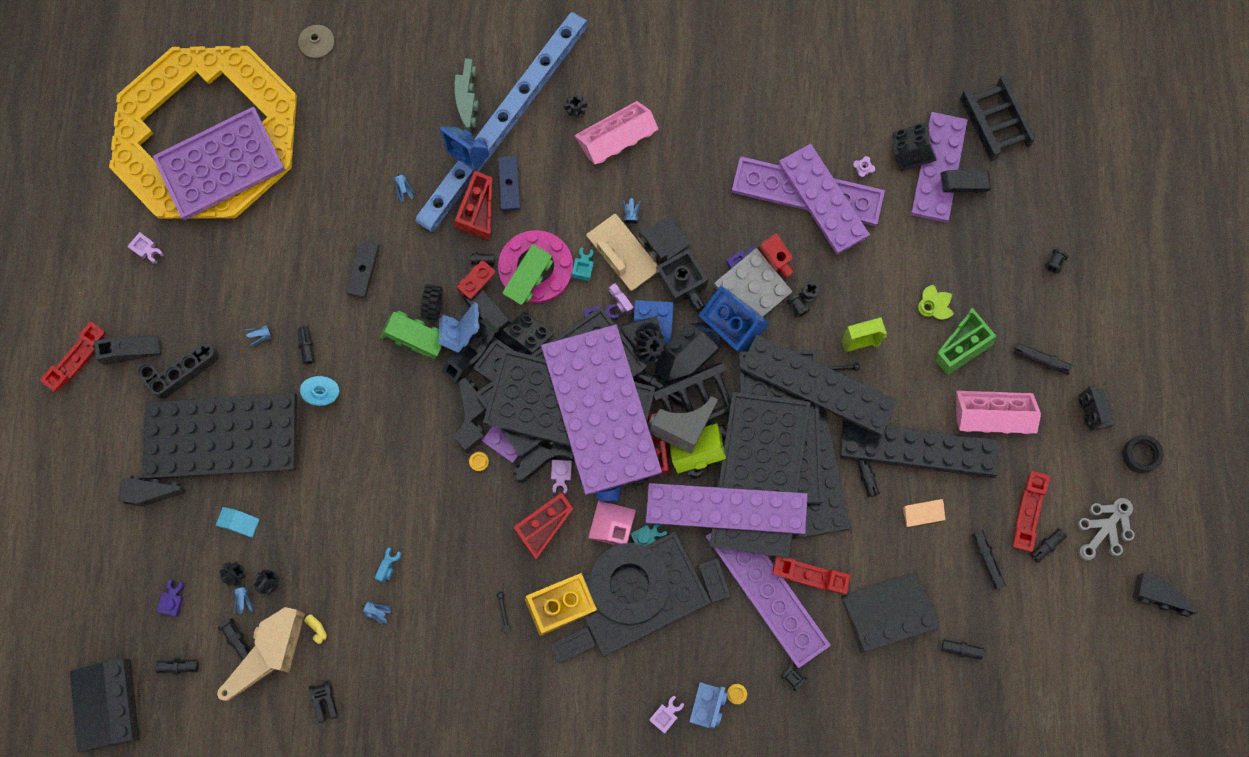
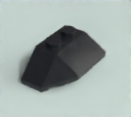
M706 322L689 323L663 348L666 352L661 353V358H659L654 372L655 375L668 384L674 380L693 376L719 351L720 335Z

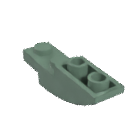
M465 58L463 75L455 74V98L461 122L465 130L472 134V128H476L475 111L478 112L479 101L476 100L475 93H473L474 83H472L473 77H476L477 67L474 66L473 59Z

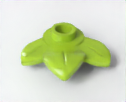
M934 285L925 288L922 293L923 300L918 305L920 314L925 317L933 316L939 320L950 318L954 313L947 306L951 301L952 294L947 292L937 293ZM924 306H929L930 311L925 310Z

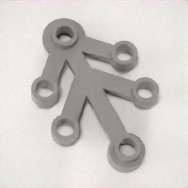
M1120 498L1113 505H1100L1098 503L1091 505L1089 512L1093 516H1098L1101 513L1113 514L1109 519L1089 520L1082 518L1078 521L1077 526L1082 531L1089 528L1102 527L1089 544L1079 548V557L1084 561L1093 559L1096 555L1095 549L1107 534H1109L1110 541L1109 553L1112 556L1121 555L1123 548L1118 542L1116 523L1120 519L1122 540L1131 541L1134 539L1135 534L1130 529L1128 517L1133 512L1132 503L1128 499ZM1121 504L1126 506V511L1121 509ZM1094 506L1098 507V513L1093 511ZM1082 521L1087 523L1086 528L1081 525ZM1125 532L1130 533L1129 539L1125 537ZM1113 547H1117L1119 552L1115 553ZM1090 549L1091 555H1087L1085 550Z

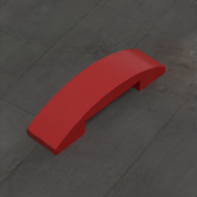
M90 321L78 335L80 339L56 367L53 365L50 367L40 381L54 392L61 389L90 360L95 353L94 341L103 340L106 332Z
M1030 471L1018 510L1012 547L1033 552L1041 506L1050 480L1049 475Z
M776 557L772 572L773 575L792 582L840 594H847L850 580L849 574L808 565L792 558Z

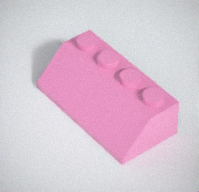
M636 101L574 136L588 159L594 164H600L611 155L619 154L622 149L635 145L640 139L653 135L658 130L651 110Z
M956 391V421L959 431L1002 432L1006 434L1011 432L1022 434L1038 432L1041 412L1033 393Z

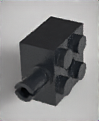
M690 249L656 266V275L674 305L684 299H689L696 312H699L700 308L701 310L704 309L706 304H704L698 292L707 287L708 279Z

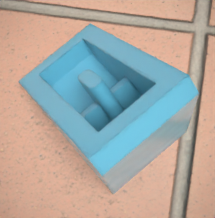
M223 507L216 526L253 538L260 519L235 509Z

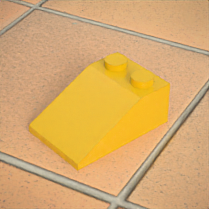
M582 573L525 597V602L540 636L597 610Z

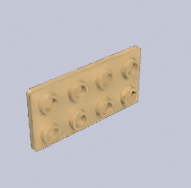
M613 214L587 233V238L630 291H634L656 274V266L658 265L617 214Z

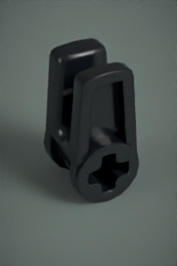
M327 680L324 684L309 686V693L314 704L318 722L326 721V713L322 704L323 700L327 703V710H329L331 719L338 718L331 682Z

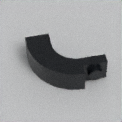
M487 319L481 320L477 333L472 335L466 347H463L459 353L457 352L448 358L441 372L454 383L463 379L473 370L474 366L494 341L499 330Z

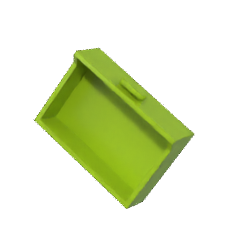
M882 318L848 326L841 339L844 352L871 345L876 348L879 347L881 342L886 339L887 334Z
M717 423L704 427L691 454L670 444L672 463L678 474L695 468L702 469L708 464L726 459L722 434Z

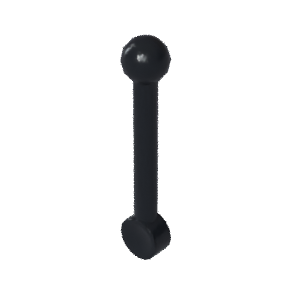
M854 363L853 365L833 366L828 368L832 370H859L860 365L858 363Z
M498 592L497 598L500 600L504 622L503 631L509 633L511 627L507 622L503 600L505 595L503 592Z

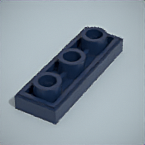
M517 156L498 157L501 211L520 210Z

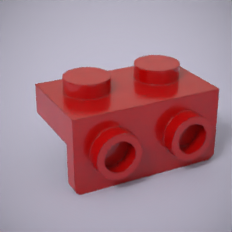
M482 260L458 283V293L462 297L465 295L472 299L496 274L495 270Z

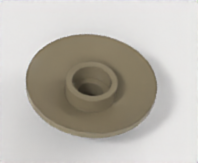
M312 25L305 28L298 39L301 52L307 57L316 59L328 55L335 43L333 33L323 25Z

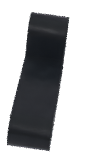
M202 343L162 373L152 364L144 363L139 367L138 375L151 393L160 399H165L218 360V352L209 343ZM195 362V366L188 369L189 364ZM153 370L152 375L146 377L147 372ZM179 373V378L173 380V376ZM160 385H164L163 389L157 392V388Z

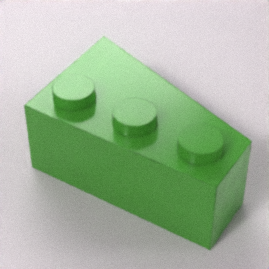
M532 243L502 293L520 305L524 302L528 303L533 295L530 292L533 286L538 287L543 279L540 276L544 269L548 271L553 263L551 260L552 254Z
M972 308L939 350L936 362L948 376L992 347L996 335Z
M401 311L393 312L388 317L379 338L385 340L388 337L396 341L395 344L399 346L403 344L412 348V351L433 359L438 356L442 345L438 344V328L432 327L431 329L425 326V323L421 320H411L407 318V314Z

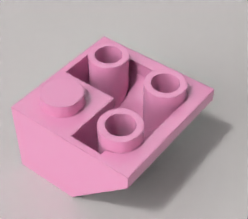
M598 500L588 539L612 545L628 543L636 510Z

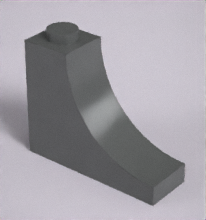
M711 396L702 407L688 413H672L660 409L657 415H652L648 423L651 426L649 432L691 454L718 399Z

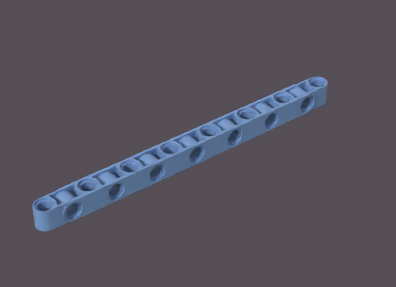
M571 12L476 136L475 140L483 141L488 146L489 156L477 172L482 169L588 26V20L575 12ZM549 63L548 66H543L542 64ZM524 90L529 91V92L526 93V94H522V93H521V92L524 91ZM502 118L508 119L505 122H500V119ZM458 160L416 217V222L430 232H433L469 186L474 170ZM458 175H465L463 179H457ZM436 204H443L441 208H435Z

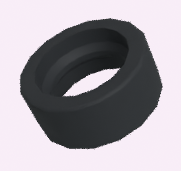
M1138 435L1126 443L1122 455L1123 461L1129 469L1137 473H1148L1162 463L1164 453L1161 444L1154 437ZM1144 443L1151 448L1154 459L1150 464L1140 465L1135 461L1132 449L1136 444Z

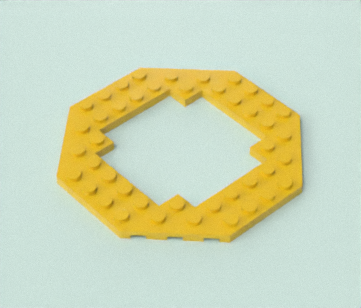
M171 47L117 94L116 102L118 104L114 118L115 133L112 136V160H110L109 167L158 219L182 218L156 162L140 146L154 134L143 121L197 73L209 85L223 73L267 117L262 123L285 171L188 219L237 218L292 168L297 95L250 47Z

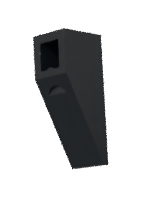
M158 335L113 337L94 341L96 360L103 365L161 354Z
M130 476V478H123L118 501L123 504L143 507L184 494L186 490L180 487L181 484L176 482H169L167 485L161 484L162 481L157 479H149L148 482L142 481L143 478Z
M1148 573L1137 575L1132 598L1139 599V603L1151 605L1152 603L1158 605V608L1164 611L1175 610L1178 611V615L1184 617L1198 614V610L1164 578Z

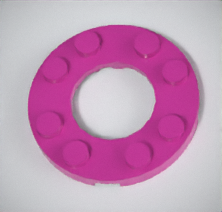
M532 230L516 235L504 246L498 261V272L505 288L517 270L520 257L529 250L532 243L551 253V258L554 262L553 273L547 280L541 282L538 287L534 285L530 291L533 295L528 303L540 304L557 298L568 287L573 271V259L569 248L559 237L546 231Z

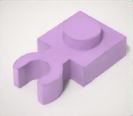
M140 232L128 245V248L141 258L145 259L148 255V259L154 264H157V261L153 258L155 254L164 255L161 250L154 248L156 246L154 242Z
M616 283L611 285L609 292L617 300L616 307L621 313H625L627 317L633 314L634 307L624 293L620 291Z
M552 460L551 480L556 481L553 485L554 494H556L558 487H563L564 495L567 494L568 489L565 481L571 482L572 461Z
M675 696L670 698L667 708L662 704L649 719L664 734L677 719L674 712L680 711L684 706L683 703L679 707L673 706Z

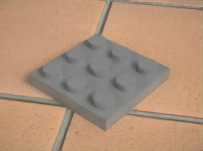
M757 248L713 283L717 290L720 286L725 287L756 310L762 317L792 292Z

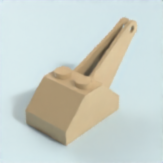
M285 607L260 622L259 627H256L254 631L255 647L218 689V698L224 701L231 700L275 669L289 673L305 613Z

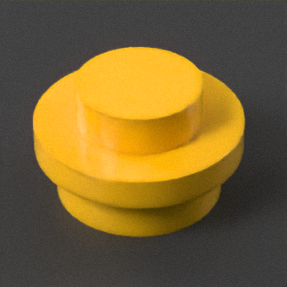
M475 452L471 455L469 464L473 470L483 471L488 467L489 459L485 453Z
M733 684L727 690V698L733 704H741L747 698V691L740 684Z

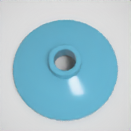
M315 376L302 383L300 395L309 404L317 406L328 405L338 398L339 387L334 380L328 377Z

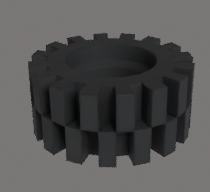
M425 285L420 307L422 318L438 320L443 301V289L441 286Z

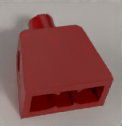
M777 233L757 248L774 270H780L785 278L795 272L789 265L793 257Z

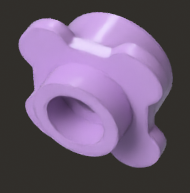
M865 156L860 161L856 160L853 164L860 177L875 171V166L871 164L868 156Z

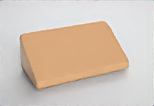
M943 499L907 505L902 508L906 527L945 520Z

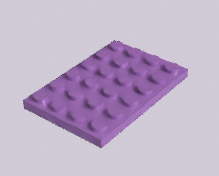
M254 107L153 156L183 220L285 171Z

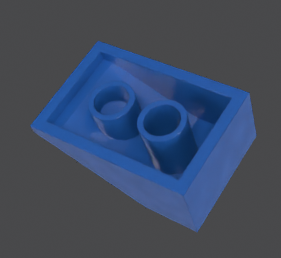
M446 126L440 128L446 152L472 170L477 171L489 156L488 146L481 140H475L467 130L462 131L458 127Z
M723 286L719 287L699 314L711 328L739 352H748L756 335L760 336L770 324L756 310Z
M635 300L634 321L657 316L661 333L665 336L663 341L668 344L671 341L673 302ZM656 359L654 362L651 363H658L659 359Z

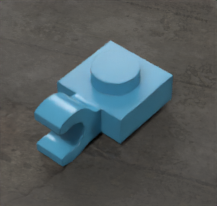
M391 548L386 550L385 558L382 560L375 576L376 580L383 583L386 580H390L394 570L392 569V564L399 561L402 555L398 551L395 557H391Z

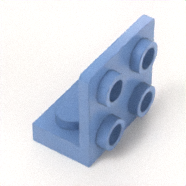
M474 302L460 321L444 314L440 317L438 344L458 353L463 347L467 346L470 337L476 334L479 329L478 303Z
M699 683L689 722L710 729H714L715 725H720L722 713L719 712L720 706L725 705L728 694L724 692L725 687L718 688Z

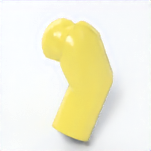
M308 615L304 622L316 632L313 640L321 644L323 640H326L327 634L322 624L313 615Z

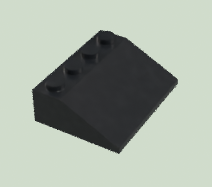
M916 572L841 596L861 653L941 628L934 608Z
M122 658L70 671L78 752L139 741L131 660Z

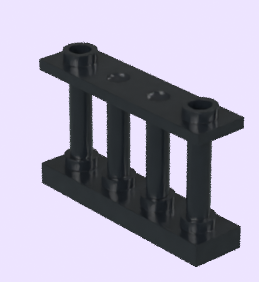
M1004 76L1000 77L995 88L979 94H973L971 88L964 90L960 97L990 161L996 160L1003 148L1024 141L1028 148L1035 140L1034 131L1029 128L1011 92V85ZM997 94H1001L1005 102L986 110L980 109L978 101ZM1007 109L1009 110L1012 119L993 126L988 125L986 117ZM1016 125L1020 133L1001 142L996 141L993 136L995 132Z
M718 362L697 371L693 376L655 389L653 399L661 401L665 411L674 413L668 398H670L669 394L676 392L680 395L686 412H692L694 409L686 392L688 390L687 387L693 384L697 386L702 401L706 404L710 398L704 383L705 379L712 377V379H715L725 405L715 410L713 409L709 419L725 412L729 414L731 399L722 379V372L727 370L725 364Z

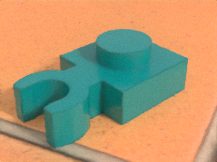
M581 247L579 250L580 259L575 258L571 278L590 281L594 264L591 261L593 250H590L589 255H584L583 248Z
M655 524L651 530L646 525L631 533L630 536L634 543L647 546L655 542L656 537H665L667 532L659 533L657 528L662 526V524Z

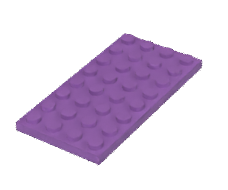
M617 325L541 345L585 496L661 474V467Z

